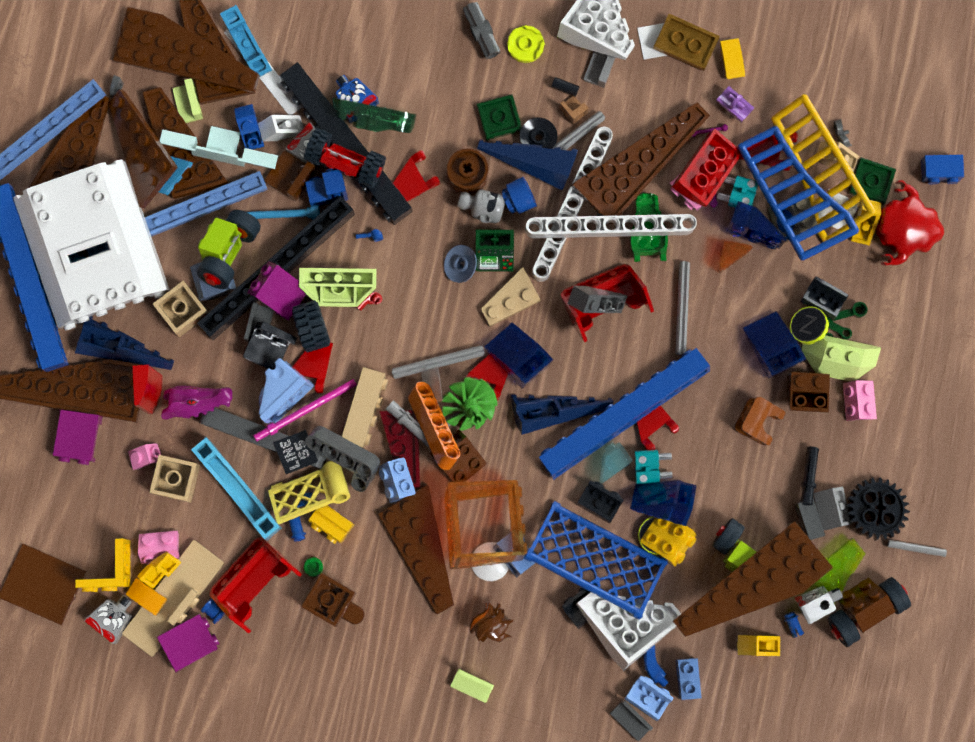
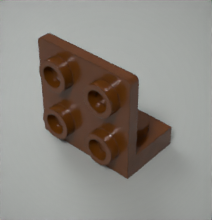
M283 151L276 162L275 169H271L264 181L296 202L306 187L305 182L312 178L316 169L312 163L308 161L304 163L287 151Z
M458 429L452 435L459 448L460 457L450 470H444L456 487L461 486L487 464L470 440ZM431 451L429 454H430V455L432 456V458L435 460V458H434V456H433V454H432V451Z

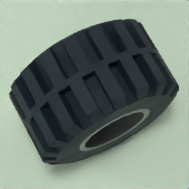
M313 300L294 306L292 314L304 350L308 353L329 346L330 339L319 304Z

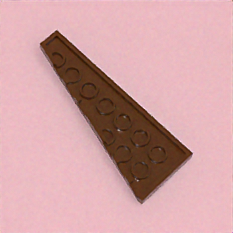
M698 102L694 103L575 181L571 186L601 216H620L710 115Z

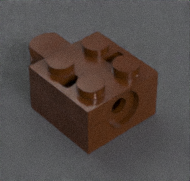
M324 573L320 574L301 606L334 627L338 626L341 619L354 625L361 623L365 617L364 610L352 602L357 593Z

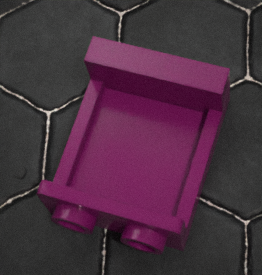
M268 261L261 268V273L257 279L251 283L248 294L264 303L281 318L289 321L293 315L292 308L301 303L306 293L299 287V281L277 264Z
M60 410L53 456L58 457V461L70 463V459L78 460L77 464L89 465V462L95 463L94 451L98 427L102 425L103 417L94 414Z
M200 614L157 637L175 673L218 650L217 645H219L215 634L211 635L207 628L210 625L205 617L201 618Z

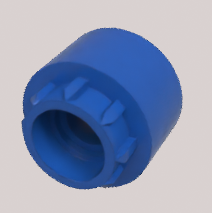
M524 176L506 184L507 188L501 192L511 213L518 211L521 214L537 206Z

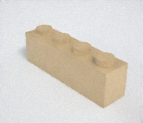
M364 367L342 434L343 438L362 448H365V445L370 443L372 435L369 434L371 427L375 426L377 420L375 411L376 408L380 409L383 398L380 395L382 390H386L388 379H385V373Z

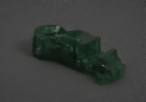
M333 97L332 107L337 111L338 118L345 120L347 114L354 115L353 127L375 132L394 130L411 133L415 126L417 116L415 113Z

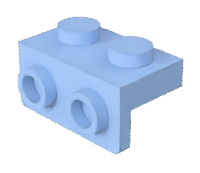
M405 458L388 461L379 466V476L383 480L385 495L390 503L416 494Z
M640 676L636 679L624 699L658 721L668 704L672 702L673 697L666 689L656 686L650 678Z

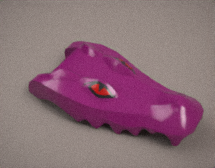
M185 385L169 388L163 393V398L169 400L168 407L162 410L161 417L168 420L172 417L190 419L191 416L198 417L199 413L207 415L208 411H214V407H219L220 405L229 407L233 399V391L229 387L209 389Z

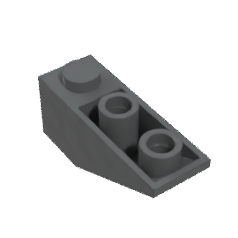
M573 286L568 304L583 313H622L627 295L588 286Z

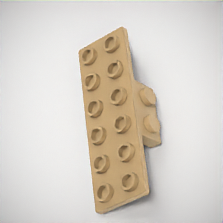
M195 540L191 542L178 559L181 561V564L169 577L165 576L155 589L156 592L168 599L158 615L155 616L142 607L122 632L126 638L151 657L161 647L157 637L185 621L188 616L186 613L190 608L193 609L200 601L198 599L224 565L221 559Z

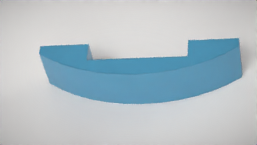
M237 5L220 13L248 67L257 72L260 77L271 72L272 68L259 48Z

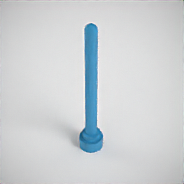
M311 205L307 209L254 211L247 213L256 219L308 217L314 220L320 214V206Z

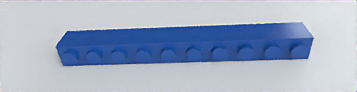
M7 183L0 186V243H3L5 250H2L3 256L6 261H9V275L12 279L14 278L16 284L13 286L15 294L21 300L19 304L21 313L25 314L27 319L25 327L32 335L30 340L33 350L37 351V365L42 370L49 372L69 364L51 306L13 199L16 196L14 188Z
M697 348L692 351H686L677 362L675 360L670 362L664 371L656 372L651 376V380L637 385L632 393L624 394L615 405H608L599 416L594 415L588 420L586 425L575 428L572 431L573 434L567 438L562 437L556 443L557 445L553 448L549 447L542 451L539 457L541 464L552 479L555 480L660 405L710 372L709 363Z

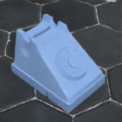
M281 358L274 362L276 364L274 370L268 368L265 371L266 381L259 396V415L268 424L279 421L287 413L286 410H291L315 386Z

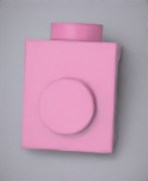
M146 444L128 451L133 470L157 463L158 456L161 455L158 444Z

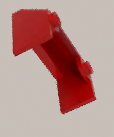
M628 264L616 266L573 285L588 286L627 295L625 304L629 308L638 309L645 304L651 313L654 312L646 285ZM573 286L563 290L560 296L575 330L582 340L587 342L585 332L593 326L592 318L604 313H583L569 305L568 301Z
M259 537L249 545L210 590V597L229 619L247 633H250V628L244 623L252 615L250 602L275 575L278 578H283L289 575L292 570L300 577L302 573L263 537Z

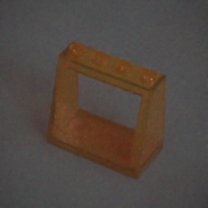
M518 480L448 482L444 493L450 569L523 560L525 554H527V543L523 541L526 528L521 520V517L524 516V507L520 505L522 488L518 486ZM508 495L513 552L461 554L457 501Z

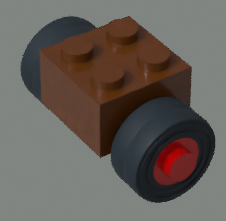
M868 577L842 594L843 598L838 600L842 610H838L827 619L834 637L837 640L839 639L845 647H849L861 639L857 628L864 633L893 613L898 615L910 608L911 601L904 586L900 585L893 577L888 578L879 585L875 584Z

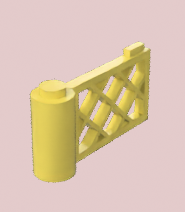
M331 460L327 461L322 469L285 484L282 482L271 486L272 489L268 490L278 524L331 503H344L350 498L342 467ZM320 477L321 481L317 487L310 485L313 479ZM295 486H303L299 494L292 492ZM308 488L315 490L311 498L304 496ZM284 492L286 494L281 501L275 499V494ZM319 492L325 494L326 499L319 502L315 500ZM290 495L297 497L293 505L286 503ZM301 499L308 501L304 508H297ZM283 506L290 509L286 515L280 517L279 513Z

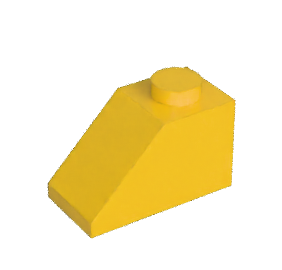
M872 200L870 202L875 208L876 214L858 225L859 232L851 237L852 242L870 246L881 216V203ZM862 202L856 217L867 211Z
M738 635V655L780 656V636Z

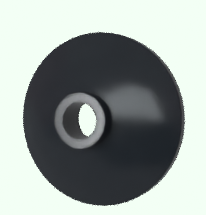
M532 118L521 128V144L540 145L542 148L553 149L557 142V130L554 124L545 118ZM540 135L542 139L537 141L535 136Z

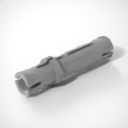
M393 400L386 410L398 420L399 424L402 423L429 448L419 423L409 415V411L406 412Z

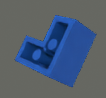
M330 168L325 173H322L323 178L312 177L309 181L305 182L310 205L323 206L332 204L340 196L345 201L348 200L341 170Z

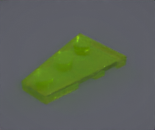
M851 538L827 558V561L833 568L814 583L817 588L824 586L829 592L838 587L840 591H843L849 577L855 572L866 554L855 539Z

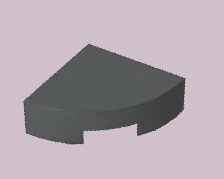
M115 75L110 86L111 98L114 97L119 89L122 90L124 85L121 78Z

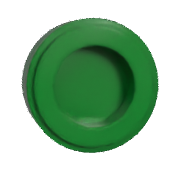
M312 557L305 561L304 571L308 576L317 577L323 572L324 566L320 559Z

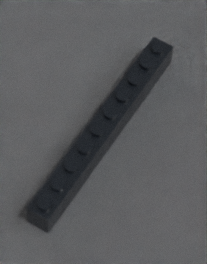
M298 62L280 75L282 80L280 82L281 86L286 92L290 91L292 93V100L297 106L301 105L303 107V114L309 121L311 119L316 124L314 126L315 129L319 128L332 134L329 147L337 144L365 157L369 155L363 144ZM382 170V174L374 188L361 183L359 185L365 193L369 192L371 194L373 204L377 208H382L384 211L382 215L387 222L392 221L396 225L413 212L412 207ZM359 172L356 176H352V177H353L354 179H355L356 177L359 178L360 172Z
M340 196L268 261L277 264L290 273L355 215L354 210ZM267 262L197 323L213 341L249 310L253 302L259 301L254 296L248 294L251 283L261 273V268Z

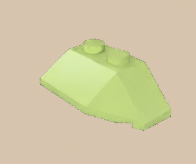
M299 268V287L312 300H315L319 306L358 307L376 289L377 269Z
M825 335L822 340H818L814 344H802L801 350L815 373L830 374L831 378L851 382L856 381L876 366L881 347Z

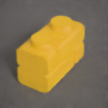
M328 505L316 509L308 520L312 523L310 525L311 528L318 533L321 530L328 534L326 538L334 544L337 541L342 543L354 527L352 522Z

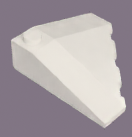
M577 0L560 22L557 37L574 46L623 60L627 59L635 46L633 39L629 40L627 35L629 28L626 19L621 18L620 11L622 8L619 0Z
M592 592L576 604L609 655L623 671L676 627L672 621L681 614L673 603L665 602L663 606L653 604V601L649 600L644 609L643 617L639 620L633 617V614ZM618 596V598L626 601V597ZM638 599L635 602V607L640 609L644 599Z

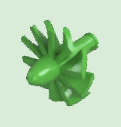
M465 377L464 382L451 384L449 388L459 396V399L450 391L442 397L443 400L441 402L459 404L455 407L442 406L444 417L455 411H460L458 415L446 420L448 424L457 426L461 417L466 416L459 428L461 431L473 427V425H475V429H479L487 418L489 420L493 418L495 406H497V398L493 388L481 378L477 380Z

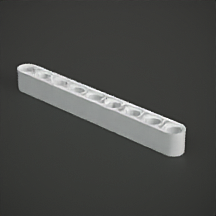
M600 127L596 131L573 183L586 175L583 171L584 168L590 167L593 170L601 165L613 136L611 129L608 127ZM606 134L609 139L602 141L599 135ZM595 150L599 151L601 156L597 158L593 157L591 155V152ZM572 186L557 217H575L580 211L585 199ZM573 200L577 202L578 206L571 208L567 203ZM574 223L567 225L569 230H571ZM553 224L551 231H557L558 226ZM552 238L546 239L533 267L532 274L536 281L544 282L548 279L567 238H562L559 242H555ZM551 251L554 253V257L547 259L544 253ZM538 268H544L546 270V274L544 276H539L536 273V270Z
M690 214L533 217L527 221L525 232L530 238L689 235L695 229L697 221ZM689 221L692 228H685L682 222ZM631 222L635 228L628 230L625 227V223ZM651 222L654 228L647 229L644 223ZM663 222H671L673 228L666 229ZM552 223L556 224L558 226V230L551 231L549 230L548 225ZM574 223L578 229L570 231L567 225ZM594 223L597 229L591 231L586 225ZM606 223H613L616 229H607ZM531 224L538 225L539 230L536 232H532L529 229V226Z

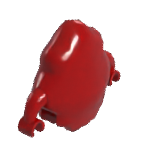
M903 180L895 182L901 185V190L894 189V192L906 191L908 197L903 198L901 201L893 200L882 208L881 216L875 229V233L879 236L881 243L890 246L893 252L897 254L895 258L891 254L882 255L888 258V263L881 262L883 266L900 265L915 251L922 253L930 251L932 246L939 242L944 235V227L938 218L936 210L925 207L919 198L917 190L911 185L906 184Z

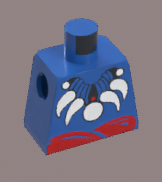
M342 75L336 80L340 87L335 92L336 97L349 123L365 114L366 108L372 109L379 104L378 97L358 78L349 82L346 76Z

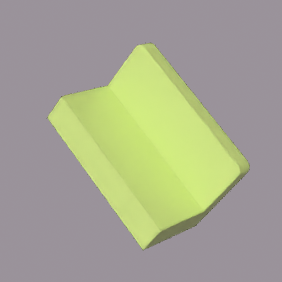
M192 78L184 80L185 85L173 88L177 110L186 123L201 120L203 116L195 84Z
M458 669L450 687L486 703L494 685Z

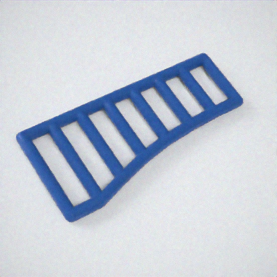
M773 126L738 144L739 152L800 260L804 261L859 232V228L851 214L826 193L807 173L777 126ZM772 135L775 136L779 144L753 157L750 156L747 148ZM782 150L784 151L788 159L761 173L759 172L756 163ZM791 165L794 166L798 174L768 188L764 179ZM801 180H804L810 186V188L777 204L773 197V194ZM815 193L824 200L787 220L782 213V210ZM830 206L839 213L796 236L790 227ZM842 220L846 221L850 229L804 252L799 242Z

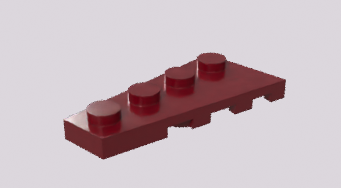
M405 410L406 412L409 411V415L418 422L413 410ZM379 411L393 460L405 458L414 488H420L419 439L402 423L399 424L398 420L388 411Z

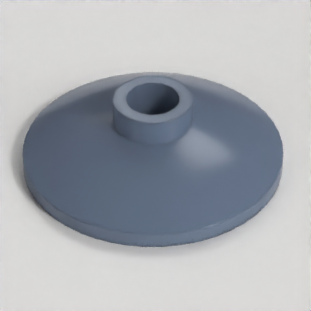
M465 245L453 247L447 253L444 261V270L447 277L456 283L468 281L473 276L477 266L474 251Z

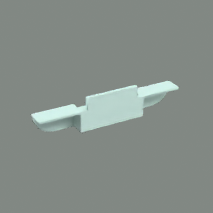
M213 126L210 129L206 148L197 146L196 137L162 130L160 138L161 144L191 150L194 156L243 167L245 163L275 169L278 155L247 148L244 149L242 159L238 158L236 151L241 133Z

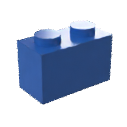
M925 155L921 159L922 182H928L930 185L939 184L940 182L957 184L958 181L964 178L963 155Z

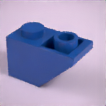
M253 104L235 108L236 121L245 148L253 150L264 147Z

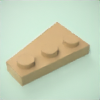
M524 267L481 308L489 327L541 301Z

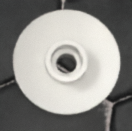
M493 542L484 543L477 547L471 558L474 573L485 581L499 580L509 569L494 550L493 546L496 543ZM488 558L494 559L493 565L487 564Z

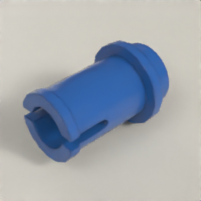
M300 516L289 520L292 532L291 539H294V542L306 539V532L303 531Z
M795 611L784 615L785 619L783 620L787 623L792 638L798 637L795 629H797L799 636L804 634L797 618L799 616L795 614Z

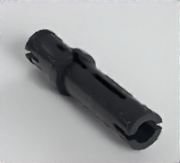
M807 447L804 479L801 482L802 495L800 502H802V505H813L814 489L817 486L815 478L819 453L818 447Z

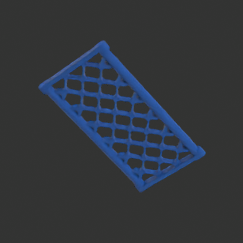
M554 501L524 559L543 566L633 614V617L640 620L668 561L663 557L659 558ZM554 511L559 513L558 521H549ZM568 519L576 522V529L567 531L564 522ZM561 524L564 532L554 534L551 525ZM548 527L551 536L542 538L543 531ZM585 528L593 531L594 538L584 540L581 531L585 530ZM578 533L581 542L571 543L568 534ZM565 536L568 545L559 547L556 538ZM603 537L610 540L611 547L602 549L598 540ZM552 539L556 548L546 550L543 541ZM595 542L598 551L588 552L586 543ZM537 543H540L543 552L537 555L533 551ZM582 545L586 554L576 556L573 547ZM620 546L627 549L628 557L619 558L616 549ZM569 548L573 558L563 559L560 550ZM612 551L616 560L607 562L603 552ZM557 552L560 561L556 564L548 561V553ZM599 554L603 563L594 565L590 556ZM637 555L644 558L645 566L636 567L633 558ZM586 557L590 567L582 569L578 559ZM630 560L633 569L624 571L620 562ZM574 561L578 570L573 573L565 570L566 562ZM618 564L620 573L611 574L608 565ZM656 564L659 566L656 576H653L650 567ZM605 567L608 576L599 578L595 568ZM647 569L650 578L641 580L638 570ZM591 570L595 580L588 582L582 579V572ZM635 573L638 582L628 583L625 574ZM622 576L625 585L616 587L612 578ZM610 580L612 589L608 592L601 589L600 581ZM652 582L648 592H645L643 583ZM639 585L642 595L633 596L630 587ZM627 589L630 598L626 599V601L618 598L617 590ZM644 598L640 609L635 607V599Z

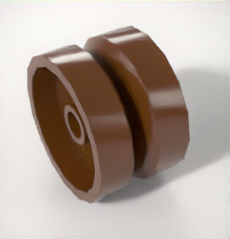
M474 149L456 151L450 157L447 164V178L450 186L460 194L461 192H468L470 195H473L478 190H482L488 180V163L486 158Z

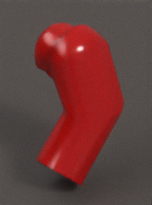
M372 292L356 308L362 311L367 304H380L382 302L381 294Z

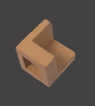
M572 96L566 102L561 101L559 104V108L572 124H575L588 114L589 108L585 103L581 104L575 96Z

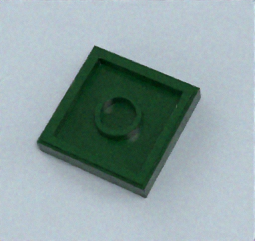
M513 94L476 104L486 141L521 131L522 125Z
M860 157L854 175L869 200L880 202L881 205L886 204L896 169ZM851 185L848 194L855 196L857 194Z

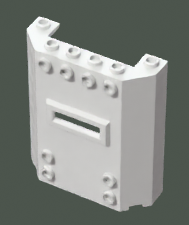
M116 160L109 165H106V162L99 163L27 188L22 191L23 195L13 197L58 328H64L65 331L76 327L75 324L90 320V316L96 315L100 317L108 314L107 310L113 308L115 311L126 307L125 304L143 302L144 297L147 296L158 299L170 291L142 208L139 207L125 161ZM105 242L108 243L110 250L70 263L68 255Z

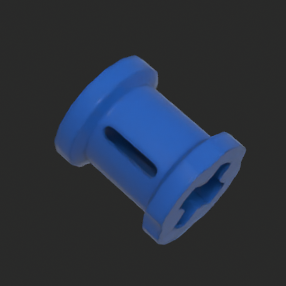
M210 599L201 609V612L206 613L213 620L214 624L225 615L221 608L214 603L213 599Z

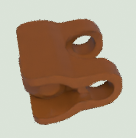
M762 397L749 398L734 428L738 433L757 443L770 446L773 439L763 429L764 420L767 417L783 420L786 413Z

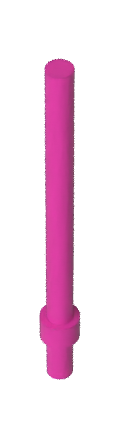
M355 380L348 381L276 423L272 422L266 425L265 429L253 435L254 439L258 442L268 435L272 436L278 433V430L357 386Z

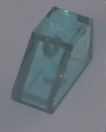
M613 442L604 448L606 452L602 456L599 483L601 484L633 462L620 442L616 445Z

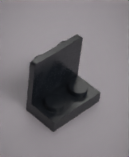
M257 322L242 357L266 369L274 370L276 368L274 362L278 358L283 359L288 346L295 345L297 337L266 322Z

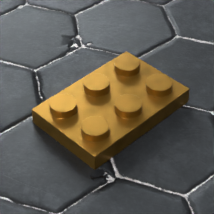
M668 14L653 49L704 71L720 36L672 14Z

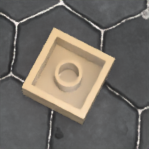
M184 281L153 303L179 337L193 328L209 313Z
M159 455L149 493L191 503L200 465Z

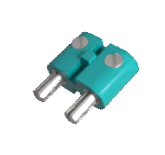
M738 175L736 179L727 176L724 183L734 185L731 196L718 193L717 199L729 202L728 206L750 212L758 190L756 180Z
M658 450L634 451L636 484L660 483V479L672 478L673 474L671 471H659V460H671L672 454H659Z

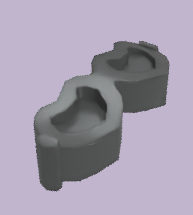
M842 119L834 121V129L838 141L846 147L852 146L846 137L849 131H843Z

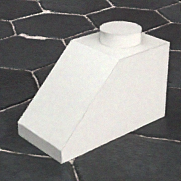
M271 115L258 123L262 141H280L295 137L304 129L300 115Z

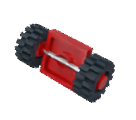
M316 128L307 143L304 160L315 165L324 163L327 167L341 170L348 176H356L360 172L358 182L374 188L382 174L386 156L371 151L365 157L337 144H333L329 148L332 134Z

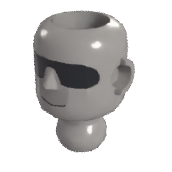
M478 190L475 196L470 195L468 192H461L457 207L462 210L471 209L472 217L483 223H498L502 217L505 201L501 194L486 190Z

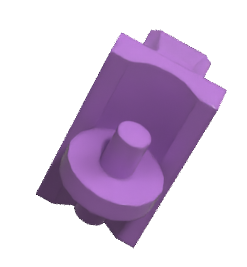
M730 86L716 99V102L741 123L754 109L742 95H739Z

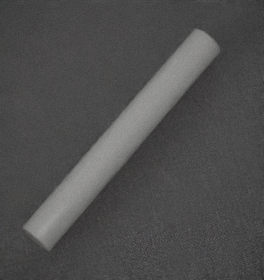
M888 540L887 547L942 557H946L947 554L946 549L895 540Z

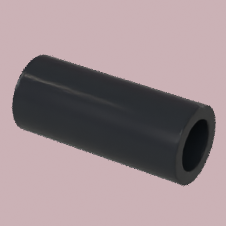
M557 77L554 78L551 86L575 97L580 88L578 85Z

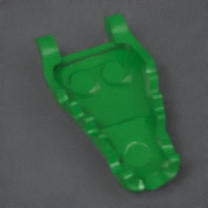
M652 193L638 195L635 215H662L659 210L658 196ZM651 222L644 223L645 228H654ZM668 235L630 237L634 262H640V256L659 255L660 261H667Z

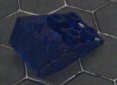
M740 201L737 202L726 231L730 232L729 234L734 237H746L752 243L757 244L760 242L766 244L765 246L769 249H780L787 238L757 207Z
M777 311L742 328L768 379L806 360L798 342Z
M513 322L484 346L522 389L549 367L553 361L551 356L536 341Z
M680 480L635 484L630 509L658 519L687 526L693 509L697 486Z

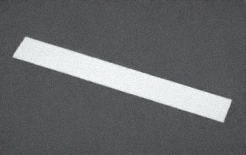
M226 30L224 33L239 51L229 30ZM270 65L272 71L259 78L288 115H292L302 106H297L291 98L293 96L290 91L286 92L280 84L282 82L280 76Z

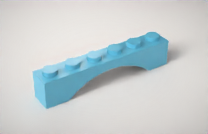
M206 437L191 449L232 497L265 540H269L282 529L210 439Z

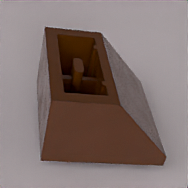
M791 372L788 374L787 398L790 411L829 413L830 374Z

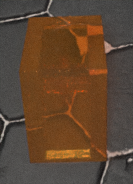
M723 241L720 250L718 272H723L748 254L753 247L748 244Z

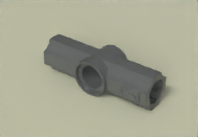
M472 2L465 6L463 12L470 24L472 36L478 42L485 59L496 57L500 54V48L494 39L492 27L489 21L485 19L478 2Z

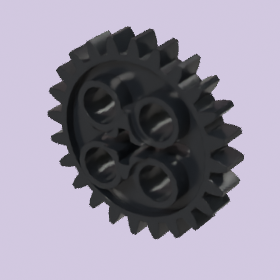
M881 477L876 482L874 478H870L869 483L867 480H864L862 485L857 484L855 486L857 490L853 489L850 492L853 496L847 498L851 504L846 505V508L851 509L846 515L853 517L849 523H856L853 529L860 528L859 535L866 532V539L871 538L873 535L874 541L879 540V537L883 541L887 539V536L892 538L894 533L899 534V528L905 527L903 522L909 520L904 514L910 513L909 510L905 509V506L909 505V503L903 502V499L907 496L900 495L902 488L896 490V483L889 485V479L882 483ZM866 494L872 497V503L866 501ZM885 496L890 498V505L885 503ZM865 513L871 516V522L866 521ZM884 515L890 518V524L885 523Z

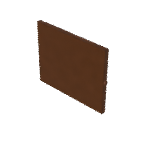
M22 544L0 591V599L62 625L73 600L76 599L75 596L79 589L76 588V580H83L87 571Z

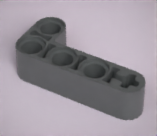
M322 426L315 427L305 439L309 449L354 473L351 485L356 491H365L374 480L380 465V460L375 454Z

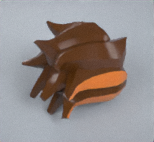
M487 602L486 609L472 618L469 626L470 633L473 634L475 631L478 641L484 642L489 638L500 643L504 639L512 637L505 632L513 620L504 619V609L501 610V604L498 603L495 608L491 603Z

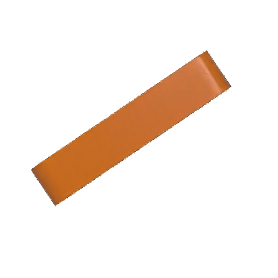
M418 382L408 396L409 402L436 463L441 469L450 470L460 457L459 448L431 387L425 382Z

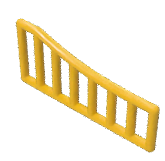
M806 94L801 95L771 117L772 123L780 129L786 142L805 170L831 152L833 153L837 162L813 179L819 184L842 168L847 178L826 193L833 197L852 185L857 195L841 206L848 210L860 201L862 202L867 211L853 219L857 226L876 214L875 208ZM804 104L808 114L785 129L780 120ZM813 120L818 130L794 146L789 136ZM823 136L828 146L802 163L798 152ZM801 180L805 190L810 188L804 180ZM814 194L809 196L812 207L824 201L821 197L815 199ZM832 210L820 219L818 213L814 215L817 224L839 213L836 210ZM846 224L829 236L825 230L817 234L822 242L850 228Z

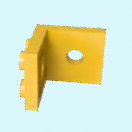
M115 539L114 579L76 580V588H82V592H98V588H101V591L109 592L117 591V587H131V540Z

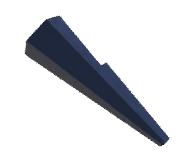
M480 140L477 149L560 190H563L578 152L577 149H572L571 151L561 150V147L548 149L542 148L540 145L520 143L508 145L502 144L500 141L488 143Z
M90 316V320L84 322L75 350L76 354L172 370L173 359L169 361L161 357L160 352L156 350L152 352L146 349L145 344L121 331L115 332L111 330L105 322L100 324L93 320V316Z
M511 395L515 423L521 435L604 411L608 405L614 402L612 398L601 401L595 400V397H589L588 400H578L574 396H547V398L542 399L535 398L534 395H529L528 398H517V395Z

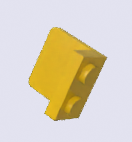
M660 511L641 538V543L676 567L677 564L682 563L687 549L691 548L696 542L695 537L697 535L693 529L666 512Z

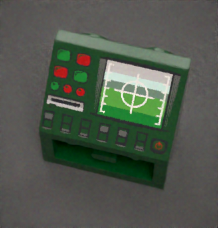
M476 230V272H514V230Z

